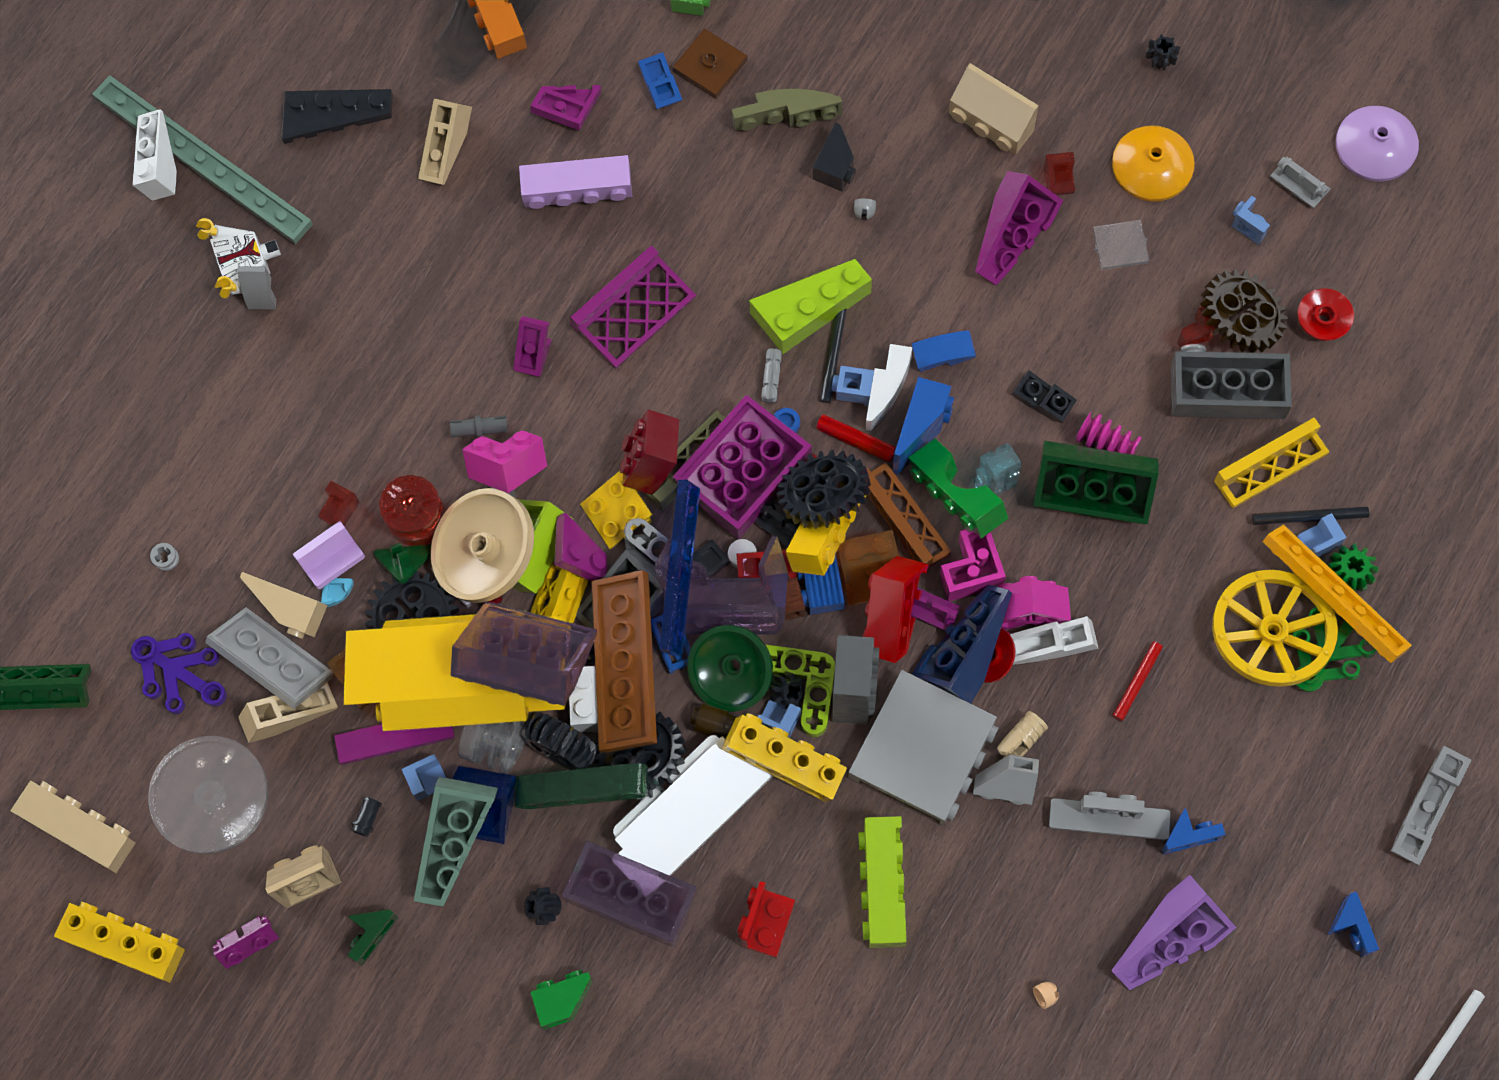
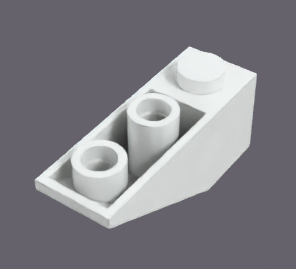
M160 109L139 115L133 186L152 201L175 195L177 171L163 111Z

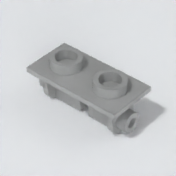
M1283 157L1277 164L1278 167L1270 175L1272 179L1313 209L1331 189L1325 185V182L1315 178L1288 157Z

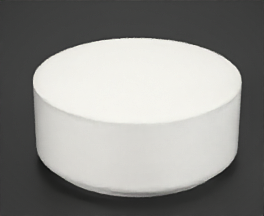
M739 539L730 545L728 558L735 568H737V553L756 552L754 544L749 540Z

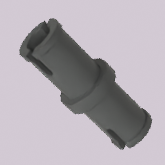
M477 415L475 419L450 420L451 438L477 435V438L484 434L508 433L506 415L485 418Z

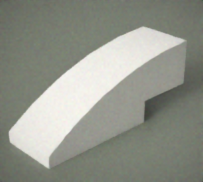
M890 344L886 370L875 368L866 418L867 431H872L878 425L900 394L908 374L912 347Z
M1087 616L1060 624L1053 622L1010 634L1016 651L1013 665L1054 659L1098 649L1093 623Z

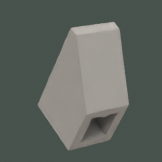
M1015 755L1006 756L975 775L973 794L980 795L984 799L996 798L1008 800L1017 805H1032L1038 777L1039 760Z

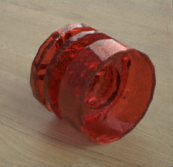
M415 475L401 476L391 481L382 491L379 501L380 514L393 537L408 546L426 545L432 542L436 527L445 513L444 505L432 483L423 477Z

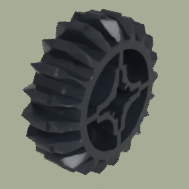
M532 712L527 721L522 725L520 736L529 747L535 749L536 752L560 764L562 767L564 766L575 772H586L596 758L595 755L598 749L594 742L590 741L588 737L574 729V727L567 725L556 717H551L542 712Z

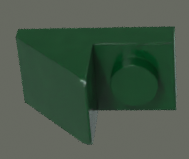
M390 909L348 916V918L365 930L363 935H357L349 946L351 951L348 956L363 966L399 917Z

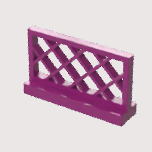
M652 245L570 317V325L577 332H580L615 369L696 298V294L658 256L659 252ZM658 266L666 274V283L649 282L650 272ZM646 277V282H640L643 278ZM633 287H646V301L629 300L630 290ZM649 287L665 288V302L649 301ZM669 288L681 289L687 297L681 302H668ZM624 295H626V300H620ZM613 305H626V319L609 318L610 308ZM629 305L645 306V320L629 319ZM649 306L665 307V316L661 320H648ZM668 307H674V308L668 313ZM606 312V318H600ZM593 323H606V336H593L587 328ZM609 323L625 324V338L609 337ZM629 324L645 325V334L641 338H628ZM648 325H654V326L648 331ZM609 342L625 343V352L618 359H615L609 353ZM628 343H634V344L628 349Z

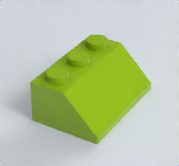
M518 499L531 517L534 529V545L525 572L512 588L520 592L536 594L544 583V577L550 565L555 561L557 516L565 512L550 502Z

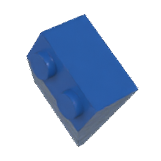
M918 377L894 453V474L898 475L910 463L908 457L931 442L941 432L943 423L949 424L955 398L950 396L951 386Z

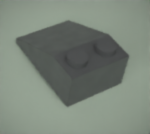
M625 550L603 579L641 570L647 572L649 576L650 616L652 619L664 608L679 587L642 551ZM591 592L578 609L576 617L594 633L593 598Z

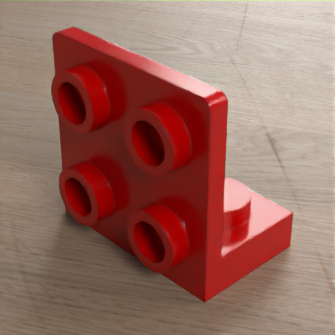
M760 881L758 888L752 887L747 901L750 912L748 917L742 916L737 931L739 934L738 938H741L743 948L777 959L795 899L767 891L766 883Z

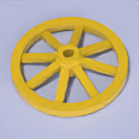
M1280 570L1256 571L1235 580L1225 589L1218 600L1212 620L1214 641L1226 663L1243 677L1267 686H1291L1315 676L1329 661L1335 649L1338 636L1337 620L1333 608L1318 596L1299 576ZM1265 583L1281 584L1293 588L1278 615L1272 614ZM1255 585L1263 620L1233 600V598L1246 588ZM1300 593L1308 597L1320 612L1290 623L1286 620ZM1226 608L1258 630L1225 633L1224 617ZM1321 623L1325 625L1323 648L1288 634ZM1269 631H1274L1276 635L1270 634ZM1260 640L1261 643L1249 663L1240 658L1230 645L1233 642ZM1283 643L1314 655L1317 658L1306 667L1295 671ZM1269 647L1274 648L1284 673H1272L1257 669L1258 664Z

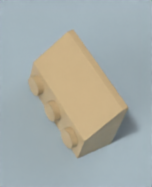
M970 63L950 100L949 114H951L955 121L965 123L973 128L979 136L987 137L994 141L1001 150L1010 151L1016 155L1034 132L1039 105Z

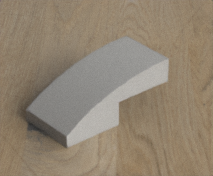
M238 266L239 283L248 309H276V297L271 290V276L265 266Z

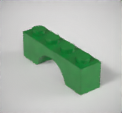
M936 438L908 457L912 466L910 473L918 484L923 483L926 485L929 494L935 500L940 499L950 515L954 516L956 514L968 532L974 531L980 538H983L1009 519L1004 502L986 485L965 489L952 484V480L958 472L953 455Z

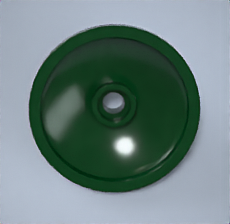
M727 624L711 628L695 641L689 653L687 666L691 685L697 695L710 706L729 712L748 709L765 696L771 685L773 663L770 652L765 643L754 632L744 627ZM733 660H737L739 662V669L733 667Z

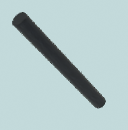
M843 309L834 317L820 402L831 403L833 377L836 375L847 309Z
M1352 507L1258 513L1252 515L1253 525L1320 521L1321 518L1331 513L1336 520L1369 518V508Z

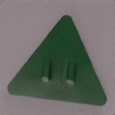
M398 543L387 549L375 550L373 554L400 584H403L431 556L432 544L402 547V544Z

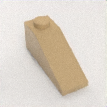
M434 99L418 179L445 185L467 134L472 110L471 106Z
M244 572L241 573L240 578L277 622L289 627L286 633L303 639L305 634L315 637L328 605Z
M327 682L295 709L275 695L247 703L238 718L248 743L281 734L332 712L338 706Z

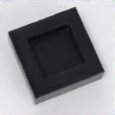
M713 539L690 556L707 580L730 564V559Z

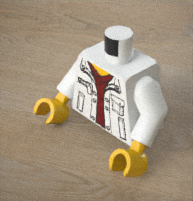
M207 218L200 219L196 225L198 228L205 229L199 230L197 234L199 239L206 240L212 235L213 239H210L222 273V276L216 282L215 288L222 287L219 294L222 298L229 297L230 293L231 295L242 294L237 272L238 266H265L269 274H271L266 260L281 255L276 240L260 244L255 232L213 225L212 221Z

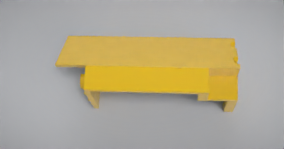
M525 611L390 620L385 621L382 629L346 631L344 705L380 702V704H376V718L378 722L382 721L383 731L527 721L529 712L565 709L568 686L563 636L560 637L558 616L526 618Z

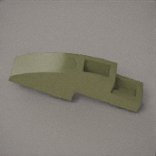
M778 89L755 93L756 103L732 109V121L735 131H748L759 125L779 123L783 119H788L790 127H804L814 121L822 119L832 120L838 115H842V100L839 96L816 90Z

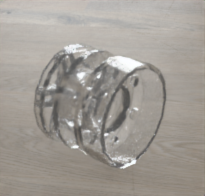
M525 721L465 725L459 745L460 759L480 764L488 754L487 766L489 769L494 770L499 765L501 773L509 774L519 759L525 745L520 733Z

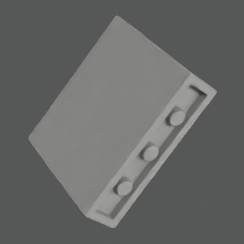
M901 670L849 771L848 779L858 784L862 781L940 820L939 825L944 826L947 819L953 821L960 807L955 802L960 793L966 795L973 781L969 775L973 767L979 769L986 753L982 752L986 741L992 743L999 729L994 726L997 717Z

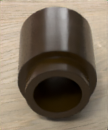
M702 703L700 708L695 707L690 724L695 725V732L708 736L714 735L719 739L722 736L727 738L735 721V716L730 715L727 710Z

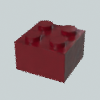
M647 409L643 417L636 420L632 433L626 435L622 443V451L625 452L620 466V473L623 474L622 486L651 495L659 489L677 464L679 419Z

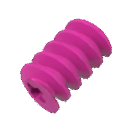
M1092 411L1089 413L1077 434V442L1080 443L1087 438L1086 447L1088 448L1097 443L1096 449H1107V451L1134 455L1142 437L1138 436L1135 440L1131 441L1132 431L1129 430L1122 436L1121 425L1112 430V420L1109 419L1104 424H1101L1102 415L1100 413L1093 419L1091 418Z

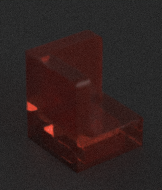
M1073 152L1046 154L1044 163L1046 186L1055 195L1075 193L1073 177L1075 159Z
M330 481L325 489L329 498L318 516L321 520L331 525H335L340 521L345 527L360 502L354 492Z

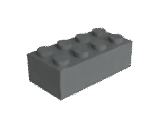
M1175 351L1171 362L1172 416L1286 419L1292 407L1290 354Z
M838 635L832 722L867 725L868 716L874 717L879 648L874 647V638Z

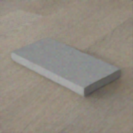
M247 607L206 638V644L293 709L325 685L333 676L332 670Z

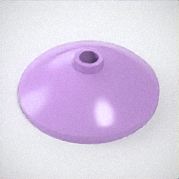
M1367 106L1353 111L1342 121L1336 135V150L1341 162L1350 172L1366 180L1382 182L1398 178L1410 169L1418 154L1419 140L1414 126L1401 113L1388 107ZM1378 132L1383 133L1385 137L1379 136Z

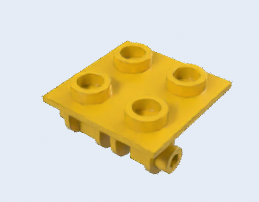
M620 471L580 504L609 549H612L624 539V527L629 520L641 518L649 524L652 522L650 519L652 513L635 489L622 486L623 474ZM633 524L630 529L634 531L638 526Z

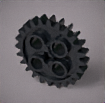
M831 450L828 456H824L823 452L819 451L817 458L809 454L807 462L798 460L799 467H789L791 475H782L784 483L778 484L780 490L777 492L778 502L786 518H791L793 524L801 521L803 528L812 523L814 529H817L820 523H824V526L828 528L830 521L833 520L839 525L840 517L842 516L850 519L849 512L851 510L859 512L858 504H866L865 495L870 494L869 486H871L866 466H863L861 459L856 460L854 454L846 457L845 451H841L836 456L834 450Z
M416 571L413 578H409L406 583L400 584L392 576L393 583L391 585L385 581L382 582L385 589L383 592L374 590L377 600H368L373 610L365 611L366 616L372 620L365 622V625L368 629H382L385 621H388L386 616L391 611L399 612L395 620L410 619L400 605L396 603L398 598L404 602L410 612L417 616V618H427L433 613L439 614V617L454 616L453 614L459 612V608L457 605H451L456 601L455 596L448 595L449 593L441 587L437 579L431 582L432 577L430 573H426L423 579H421L419 572ZM421 593V598L417 602H408L411 594Z
M659 711L656 714V744L606 753L599 751V744H597L598 754L595 755L596 758L594 760L596 765L592 767L597 774V780L608 793L612 792L616 798L623 795L627 801L631 799L633 794L638 801H641L643 793H647L652 798L655 788L661 793L664 792L662 786L664 782L670 785L673 784L670 778L671 774L680 775L676 765L685 764V761L680 756L686 753V749L682 745L685 743V739L680 734V729L676 724L674 725L670 717L665 718L662 712Z

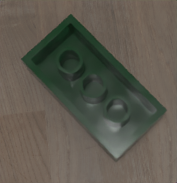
M1044 440L1033 506L1148 525L1159 474L1158 459Z

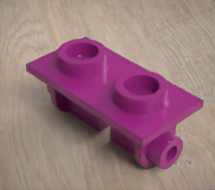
M917 587V590H921L922 594L920 600H914L911 616L944 631L951 624L953 625L961 607Z
M266 915L262 918L257 916L254 920L241 927L244 932L242 937L235 930L216 940L217 944L213 946L214 955L228 969L233 965L239 964L253 953L266 948L269 944L279 939V937L271 928V922Z

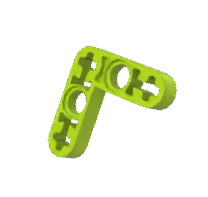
M766 645L772 659L778 660L777 654H782L780 659L781 668H776L777 662L772 661L773 675L783 676L784 672L788 671L794 673V677L807 679L801 727L807 736L819 737L823 735L828 725L835 675V661L833 657L824 652ZM790 656H797L801 659L802 665L797 670H790L785 665L786 659ZM806 658H811L810 664L819 665L820 661L824 660L826 661V666L830 667V669H825L824 673H819L817 667L809 666L810 672H805ZM814 688H822L826 691L827 696L824 701L815 702L811 699L810 692ZM808 706L814 709L825 708V712L821 710L818 712V722L823 724L817 725L816 730H812L810 724L806 723V721H811L813 716V709L807 710Z

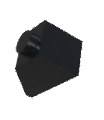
M835 122L813 165V180L843 191L846 183L851 184L856 169L853 168L854 156L842 127Z

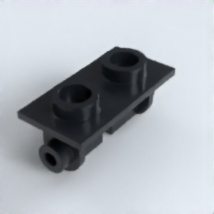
M774 501L770 504H764L760 510L761 515L755 520V523L788 548L801 522L793 524L792 519H787L781 507Z

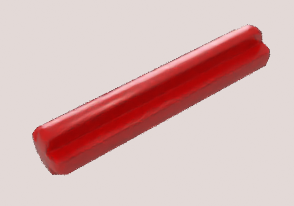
M822 415L817 422V429L885 461L890 462L894 457L896 448L891 444L827 415Z

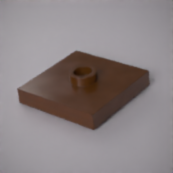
M704 28L673 66V72L717 99L747 62L748 58L746 54Z

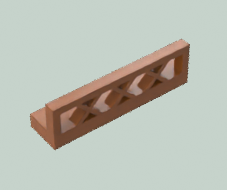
M884 463L872 472L866 468L871 482V486H869L870 494L867 495L913 560L928 564L929 569L949 556L951 550L888 464ZM883 473L891 481L889 490L883 489L876 480ZM893 486H895L898 492L893 491ZM891 496L903 498L906 501V512L898 510L891 500ZM910 508L914 512V514L909 513ZM907 519L919 520L922 523V535L914 532ZM926 530L930 536H925ZM924 541L936 543L941 552L932 556L925 547Z

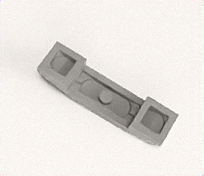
M1446 746L1442 747L1410 806L1391 852L1418 866L1420 865L1432 841L1431 837L1456 787L1459 786L1471 759Z

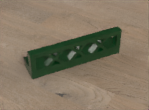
M90 664L0 667V710L87 707L90 700L86 683L91 673ZM71 675H79V677H69V676H71Z

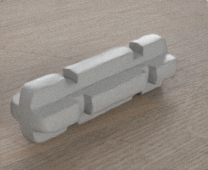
M770 348L766 353L767 363H765L762 401L773 403L777 400L776 388H778L782 357V352L779 349Z

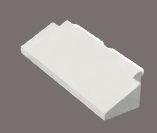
M714 735L709 736L684 760L685 764L676 767L680 775L671 774L670 778L673 784L666 791L664 790L661 793L655 788L652 798L647 795L613 829L616 837L615 841L623 849L613 858L614 864L647 898L773 777L721 750L725 742L723 736L720 739Z

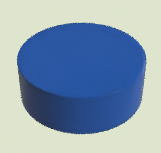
M782 408L775 412L773 416L795 433L799 431L800 417L795 410Z

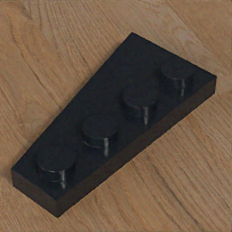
M392 90L285 91L282 129L283 143H291L293 139L306 136V139L316 137L317 133L333 130V132L344 130L343 127L354 124L361 126L392 118Z

